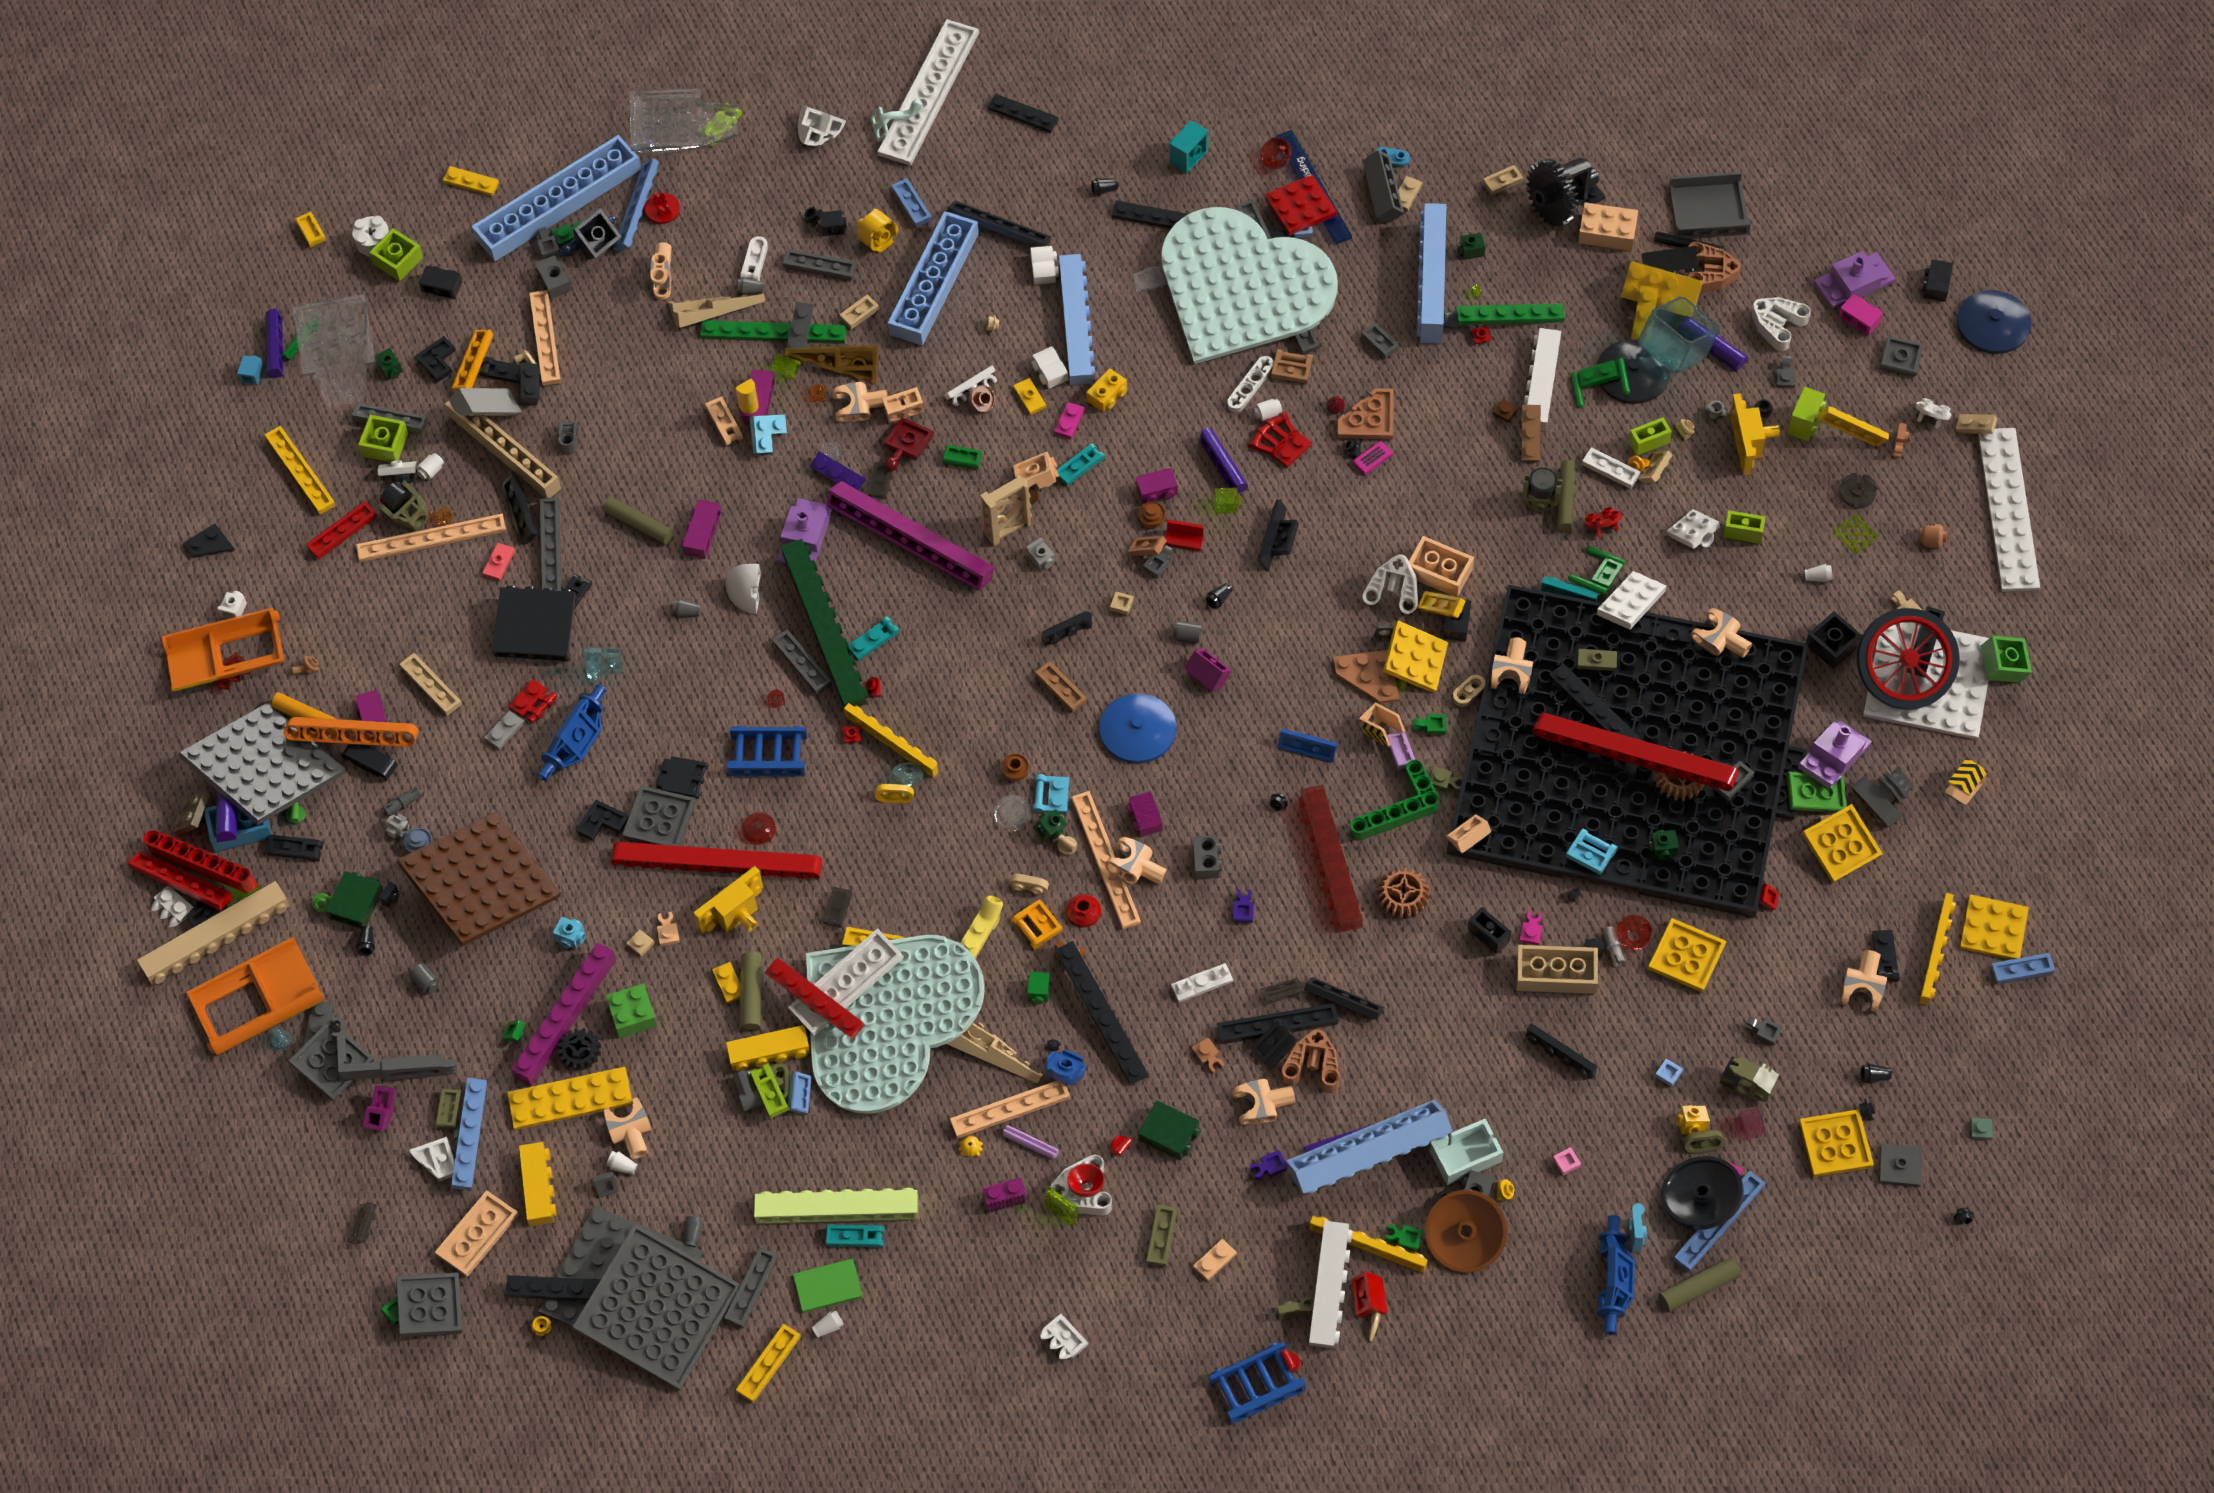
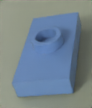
M797 1071L791 1073L788 1099L789 1111L803 1115L808 1114L811 1076Z

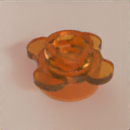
M816 384L809 388L811 392L809 400L811 402L819 400L824 402L827 400L826 386Z

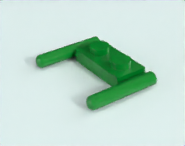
M1623 358L1571 373L1578 408L1584 407L1581 388L1586 389L1619 379L1618 377H1620L1623 394L1627 395L1630 393Z
M1588 546L1586 549L1587 553L1604 561L1591 579V582L1573 574L1568 576V581L1606 595L1621 572L1622 567H1624L1626 560Z

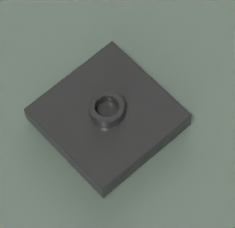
M1887 336L1879 369L1916 377L1924 344Z
M1881 1143L1879 1183L1920 1187L1922 1147Z

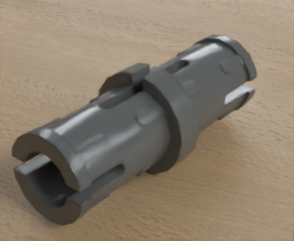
M415 786L403 795H398L395 800L384 805L383 808L390 817L403 808L406 809L413 801L421 798L422 794Z

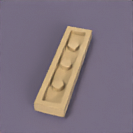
M415 653L400 663L403 671L447 716L462 705L461 700Z

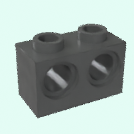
M1216 835L1193 836L1195 879L1219 878V872L1222 871V860H1218V854H1221V842L1217 843ZM1209 847L1211 850L1206 851L1203 848ZM1205 865H1212L1211 868H1206V867H1204V866H1205Z

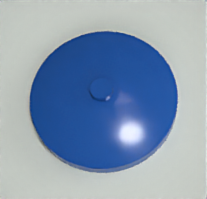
M1129 694L1118 698L1105 709L1100 720V737L1104 747L1114 757L1128 763H1147L1160 758L1170 749L1176 736V722L1170 708L1160 699L1147 694Z

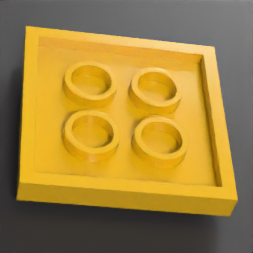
M1397 621L1394 625L1383 672L1434 693L1437 691L1448 642L1401 621Z
M1852 804L1802 832L1832 883L1883 854Z
M1970 894L1960 949L2010 960L2020 958L2029 907Z
M1671 918L1649 964L1648 970L1703 993L1726 945V941Z
M1859 1109L1799 1120L1813 1177L1873 1168L1874 1163Z

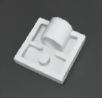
M1692 509L1669 528L1667 534L1693 549L1698 545L1708 547L1712 544L1714 539L1713 533L1720 528L1719 521Z

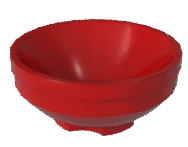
M1079 894L1068 902L1066 916L1070 923L1077 927H1090L1100 919L1101 906L1095 897L1088 894ZM1082 902L1089 905V908L1085 911H1081L1077 907Z
M1093 1164L1077 1165L1068 1174L1067 1182L1069 1189L1079 1197L1095 1196L1104 1186V1174L1099 1167ZM1089 1183L1092 1185V1188L1090 1190H1083L1081 1185Z

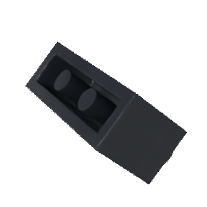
M1697 246L1641 253L1644 265L1678 274V270H1685V273L1696 272L1695 268H1700Z

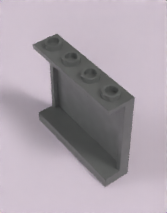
M1742 172L1670 177L1669 189L1677 236L1701 238L1749 234L1751 222L1750 219H1747L1741 184Z

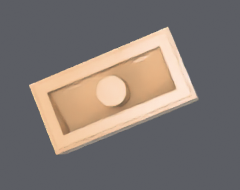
M1475 814L1446 837L1458 851L1463 853L1487 836L1491 829L1486 820Z

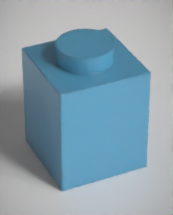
M243 355L237 372L240 382L258 385L264 369L261 358Z

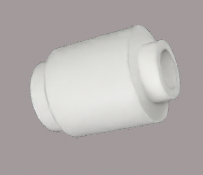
M1270 399L1258 403L1254 409L1256 419H1260L1261 422L1277 417L1282 413V407L1278 399Z
M436 453L428 455L417 466L418 476L423 480H430L442 468L444 461Z

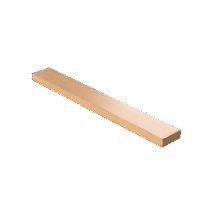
M503 514L360 543L356 544L359 562L506 532Z
M1090 791L1072 796L1073 805L1122 930L1141 924L1125 881L1111 874L1105 867V862L1108 858L1116 857Z

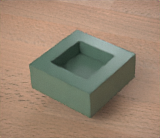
M1972 1118L1971 1139L1992 1140V1119Z

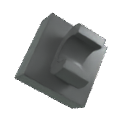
M613 1171L593 1177L599 1198L619 1192Z

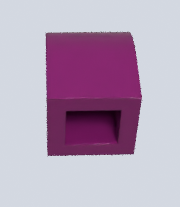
M375 1085L372 1104L366 1107L363 1127L380 1131L388 1128L395 1110L393 1104L396 1089Z

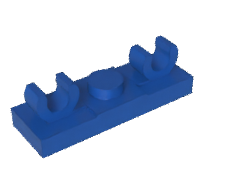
M1282 729L1278 748L1333 762L1338 743Z

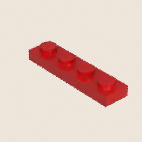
M364 501L307 543L306 546L319 560L378 517L377 513Z

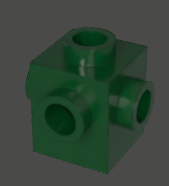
M1055 809L1050 813L1046 811L1039 816V820L1033 826V829L1045 843L1052 837L1057 839L1063 834V829L1067 826L1063 815Z
M1659 830L1652 833L1651 840L1648 841V850L1652 852L1654 859L1666 860L1670 857H1676L1678 854L1679 846L1675 830Z

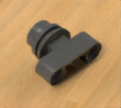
M1899 768L1884 773V778L1878 777L1880 785L1877 787L1866 776H1863L1851 786L1852 790L1860 795V799L1865 801L1868 807L1874 810L1877 817L1885 822L1887 828L1902 817L1891 803L1896 801L1898 804H1901V797L1906 799L1909 791L1914 787Z

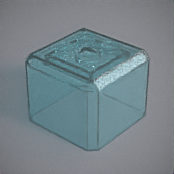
M1678 297L1652 310L1638 338V343L1670 372L1679 373L1706 358L1720 327L1687 298Z

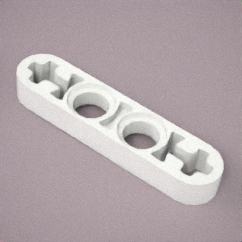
M1260 357L1228 398V409L1231 412H1240L1272 372L1274 361L1271 357ZM1262 363H1263V364L1269 363V366L1266 365V366L1263 368V372H1262V371H1261V369H1262ZM1253 375H1258L1260 377V380L1253 381L1251 380V377ZM1243 388H1248L1251 392L1248 394H1243L1241 390ZM1239 396V405L1236 404L1235 406H1233V403L1237 402Z

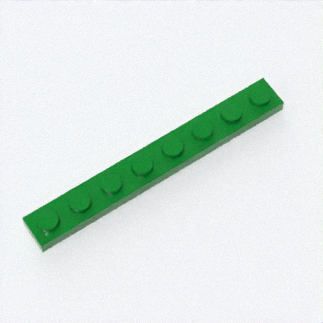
M703 320L701 338L788 341L792 323ZM811 324L807 342L845 343L847 327L846 325Z

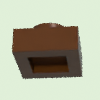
M1502 399L1493 410V415L1508 423L1518 411V407Z

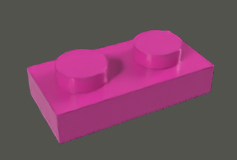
M1067 402L1054 430V434L1072 439L1085 411V407Z

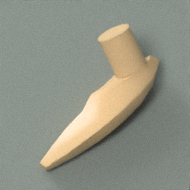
M523 350L521 354L514 357L517 363L526 360L527 363L536 364L526 350Z
M1375 1311L1371 1312L1369 1341L1373 1340L1381 1318V1314Z

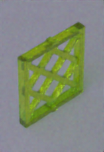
M1857 514L1833 530L1856 554L1879 537ZM1855 519V524H1848L1849 521ZM1846 526V532L1839 531V529ZM1848 527H1855V532H1848ZM1858 527L1864 528V533H1857ZM1848 534L1855 535V540H1848ZM1857 535L1864 536V541H1857ZM1867 536H1874L1873 539L1867 541ZM1857 543L1864 544L1861 548L1857 549Z
M1049 1187L1045 1197V1206L1074 1226L1078 1217L1079 1207Z

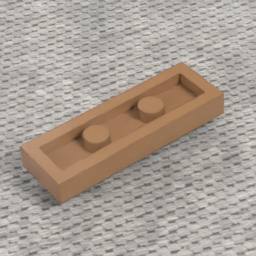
M1522 405L1521 461H1540L1541 405Z
M1050 661L1035 672L1036 677L1072 713L1087 702V698Z

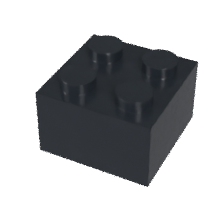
M1833 611L1808 633L1806 644H1808L1809 649L1834 669L1858 648L1862 634Z

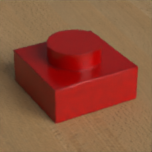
M1767 883L1763 884L1759 903L1770 911L1776 910L1779 892Z

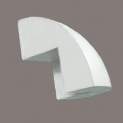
M802 105L798 120L799 138L806 145H822L825 141L835 138L840 133L846 120Z
M743 564L733 567L727 572L725 580L726 592L732 603L739 609L751 614H757L760 599L758 593L761 577L759 564Z

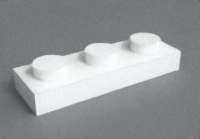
M1593 448L1589 450L1582 461L1583 466L1630 489L1640 476V471Z

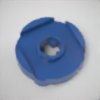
M1063 1050L1062 1053H1057V1051L1050 1053L1045 1065L1047 1076L1062 1081L1066 1085H1074L1075 1081L1082 1079L1086 1070L1083 1058L1068 1050Z

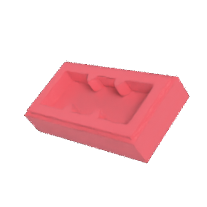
M497 543L482 573L483 576L501 581L515 552V548Z

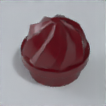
M1333 396L1327 401V409L1332 413H1340L1345 408V402L1339 396Z

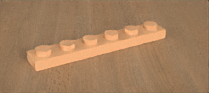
M548 290L530 293L542 384L543 386L561 383Z
M1057 1080L952 1117L950 1121L958 1139L1070 1099V1094L1066 1084Z

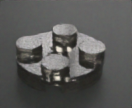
M1851 473L1844 477L1839 488L1840 498L1845 504L1854 509L1868 507L1876 498L1877 484L1866 474L1862 476L1857 475V473ZM1854 488L1862 489L1861 493H1856Z

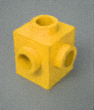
M1682 1106L1680 1114H1677L1676 1123L1677 1126H1680L1682 1135L1707 1131L1710 1122L1705 1106Z

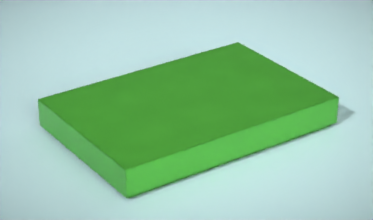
M1788 772L1786 774L1790 810L1837 813L1847 807L1844 776L1831 789H1828L1806 773Z
M853 1259L793 1274L803 1313L863 1298Z

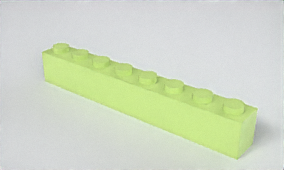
M885 1188L881 1191H873L872 1189L852 1191L844 1189L841 1192H833L831 1190L812 1192L804 1190L800 1193H792L790 1191L771 1193L765 1191L755 1194L754 1217L756 1224L918 1219V1192L912 1188H903L902 1190Z

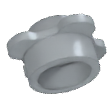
M1715 400L1705 406V410L1710 414L1709 418L1713 420L1719 416L1724 417L1727 413L1721 401Z

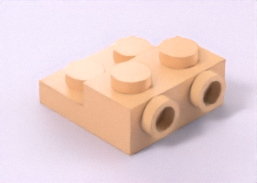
M1048 452L1013 465L1015 476L1019 474L1022 479L1025 478L1030 487L1036 483L1039 489L1049 487L1059 477L1054 457L1050 458Z

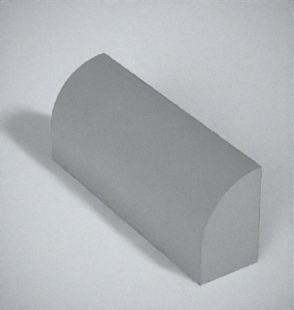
M459 388L448 399L453 409L462 416H516L522 413L509 389Z

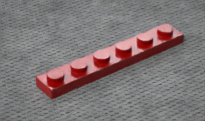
M141 850L127 862L129 868L220 911L233 899L232 893Z
M778 957L765 971L767 976L851 1040L865 1026L864 1022Z

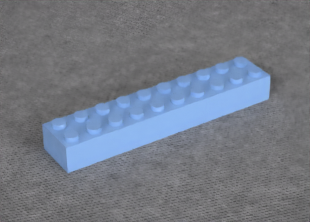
M617 135L472 226L474 237L494 261H497L540 234V228L546 227L548 229L641 170L639 157Z

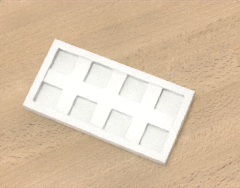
M1633 571L1598 608L1597 615L1631 629L1663 595L1666 585Z

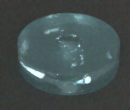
M902 763L893 769V780L899 785L914 786L923 781V768L917 764Z

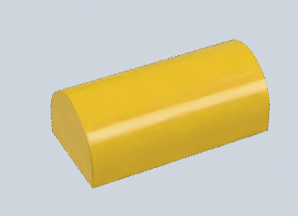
M749 379L736 387L739 408L746 414L756 412L759 407L755 383L752 379Z

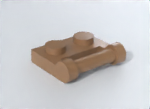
M1277 349L1271 378L1307 384L1314 355L1308 354L1305 356ZM1281 359L1292 360V361H1298V362H1304V363H1306V364L1297 363V362H1291V361H1285V360H1281Z

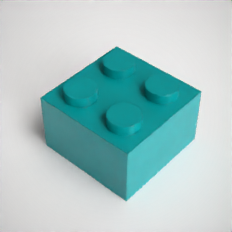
M1192 120L1187 125H1184L1180 133L1169 142L1170 164L1187 174L1208 152V130Z

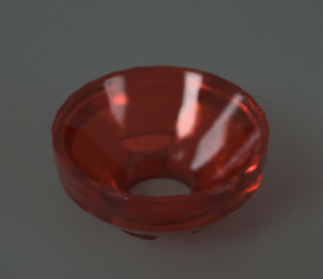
M1274 137L1263 145L1260 158L1262 163L1268 168L1280 169L1289 162L1292 149L1284 138ZM1280 152H1283V153H1284L1283 159L1280 160V161H1277V160H1276V156H1277Z
M763 812L752 813L742 822V836L748 843L754 845L766 844L776 834L775 821L769 814ZM761 820L763 826L761 828H754L752 826L753 822Z
M1628 915L1622 918L1616 929L1618 940L1629 949L1645 947L1650 942L1653 932L1650 922L1639 915ZM1632 931L1637 932L1639 939L1631 941L1628 938V933Z

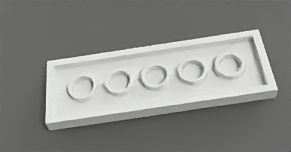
M877 929L814 985L846 1009L902 960L904 956ZM799 999L789 1006V1009L814 1036L829 1024L828 1021Z

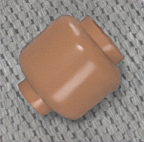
M1925 524L1923 528H1920L1919 542L1925 548H1941L1943 542H1947L1948 532L1944 531L1943 525Z

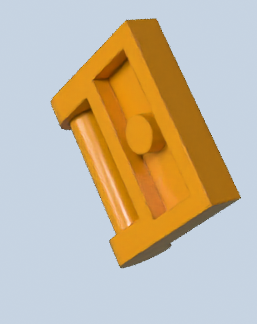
M1040 899L1017 913L1011 919L1014 925H1018L1030 940V945L1034 950L1063 931L1062 926ZM1028 917L1041 935L1039 937H1036L1024 922L1025 918Z

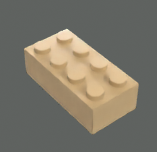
M1518 945L1516 991L1596 994L1598 986V948Z

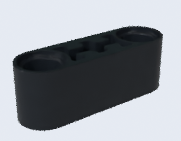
M349 744L341 754L344 760L354 762L353 765L377 777L381 776L385 778V781L390 778L398 766L394 759L367 745Z

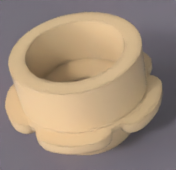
M995 315L993 317L988 316L986 330L993 333L999 327V320L996 319Z

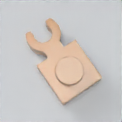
M669 912V918L666 920L662 919L661 913L658 914V920L662 924V926H657L660 946L680 943L677 923L671 924L673 922L672 912Z

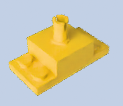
M1741 393L1733 394L1730 408L1731 423L1742 474L1750 475L1751 469L1754 468V458L1762 457L1765 439L1780 436L1779 426L1763 427L1759 407L1746 409L1745 400H1742Z
M756 866L693 912L697 929L702 934L713 930L717 922L727 933L740 923L748 931L753 930L751 926L754 929L757 927L758 922L752 918L751 914L758 910L755 897L761 893L763 883L760 871Z

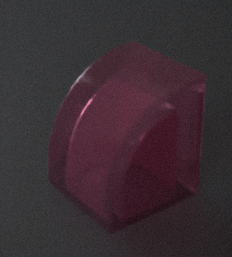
M1758 1106L1739 1112L1737 1121L1746 1140L1765 1134L1764 1121Z

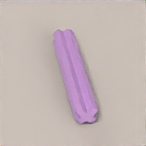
M1009 1125L1003 1130L1004 1137L1052 1160L1058 1155L1057 1148Z

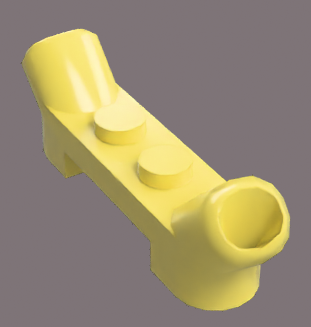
M994 896L984 898L980 911L960 943L969 950L975 959L1000 920L999 915L1003 902Z

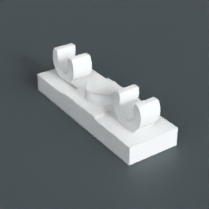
M993 365L986 368L943 396L946 400L952 398V404L958 406V397L964 402L967 400V397L962 394L963 391L968 390L970 392L981 380L982 385L988 387L987 379H990L993 383L997 382L996 377L991 375V373L996 371Z
M1225 963L1171 984V987L1178 1002H1182L1233 982V978Z

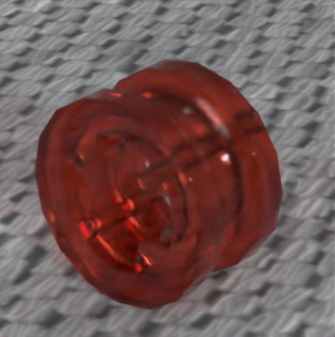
M780 690L769 692L767 696L769 705L773 708L783 706L785 703L783 692ZM774 696L779 697L778 702L773 701Z

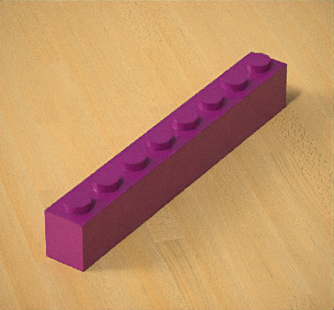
M598 942L595 944L512 1067L514 1078L529 1086L533 1085L558 1048V1043L562 1042L561 1037L566 1036L615 963L614 950Z

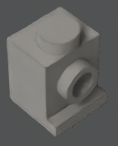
M1042 537L1026 547L1027 556L1040 571L1044 568L1048 569L1054 564L1055 554L1045 544Z

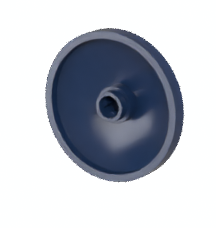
M1985 290L1971 295L1962 303L1957 316V326L1963 339L1975 349L1991 354H2002L2019 348L2026 341L2031 329V317L2026 306L2015 296L2003 291Z

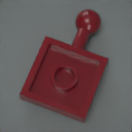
M902 417L884 442L885 448L895 451L892 457L885 459V469L890 472L895 471L899 465L898 460L902 455L917 461L933 438L934 431Z

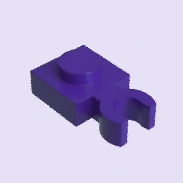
M1241 889L1237 890L1238 901H1234L1233 922L1253 923L1254 902H1249L1252 898L1251 890H1248L1247 896L1241 895Z
M1280 1150L1261 1157V1164L1253 1163L1250 1165V1171L1255 1169L1260 1171L1254 1175L1255 1180H1260L1265 1173L1272 1177L1288 1170Z

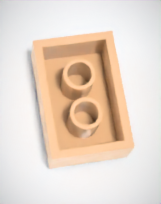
M1585 203L1578 243L1632 251L1638 210Z
M1423 536L1409 563L1418 582L1451 596L1458 597L1473 570L1474 557Z

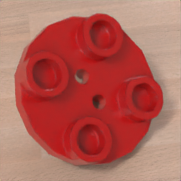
M663 191L657 194L653 193V196L645 204V214L654 224L669 223L679 216L680 203L672 194L664 193Z
M1606 507L1602 509V512L1587 514L1585 516V525L1587 528L1593 529L1595 535L1599 538L1602 537L1601 528L1611 526L1615 531L1619 530L1618 521L1621 520L1622 514L1620 511L1613 510V507Z

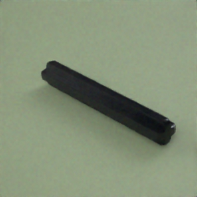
M1659 231L1654 236L1655 242L1680 248L1689 247L1693 242H1699L1725 251L1724 246Z

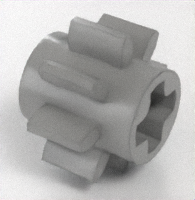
M398 814V816L391 815L385 823L388 835L394 839L397 835L400 837L405 836L409 830L407 818L401 814Z

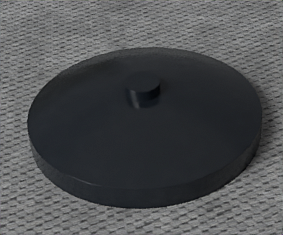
M1633 339L1616 342L1607 347L1598 359L1597 365L1612 360L1616 361L1619 358L1624 359L1630 393L1627 395L1623 394L1620 377H1618L1619 379L1599 384L1606 394L1620 402L1628 404L1649 402L1657 398L1668 385L1670 377L1668 360L1657 347L1648 342Z
M1712 1156L1694 1157L1680 1163L1668 1174L1662 1187V1201L1669 1217L1677 1224L1694 1230L1711 1229L1724 1224L1739 1210L1744 1197L1743 1183L1736 1168L1729 1162Z

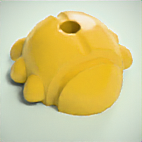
M967 1136L963 1141L959 1142L960 1147L958 1150L961 1151V1156L979 1157V1152L983 1150L981 1147L983 1143L979 1142L975 1136Z

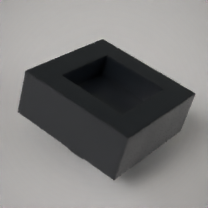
M389 882L380 894L379 898L382 905L389 908L391 903L394 904L398 900L399 891L396 884Z
M1586 938L1584 947L1598 948V957H1602L1605 943L1598 939Z

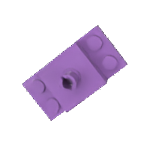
M1861 251L1832 264L1830 273L1815 279L1814 284L1831 308L1835 309L1844 305L1853 294L1862 297L1894 283L1896 278L1877 252L1867 256L1864 251Z
M798 498L796 505L791 506L781 534L782 545L803 539L804 544L809 545L811 551L810 559L816 562L834 509L823 503ZM780 548L777 563L786 565L782 549Z
M1841 721L1838 723L1833 722L1814 742L1810 753L1800 762L1798 769L1828 789H1831L1867 750L1872 741Z

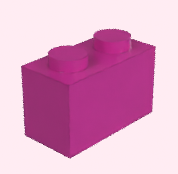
M1855 294L1840 308L1839 318L1867 336L1881 323L1883 313L1877 307H1873Z

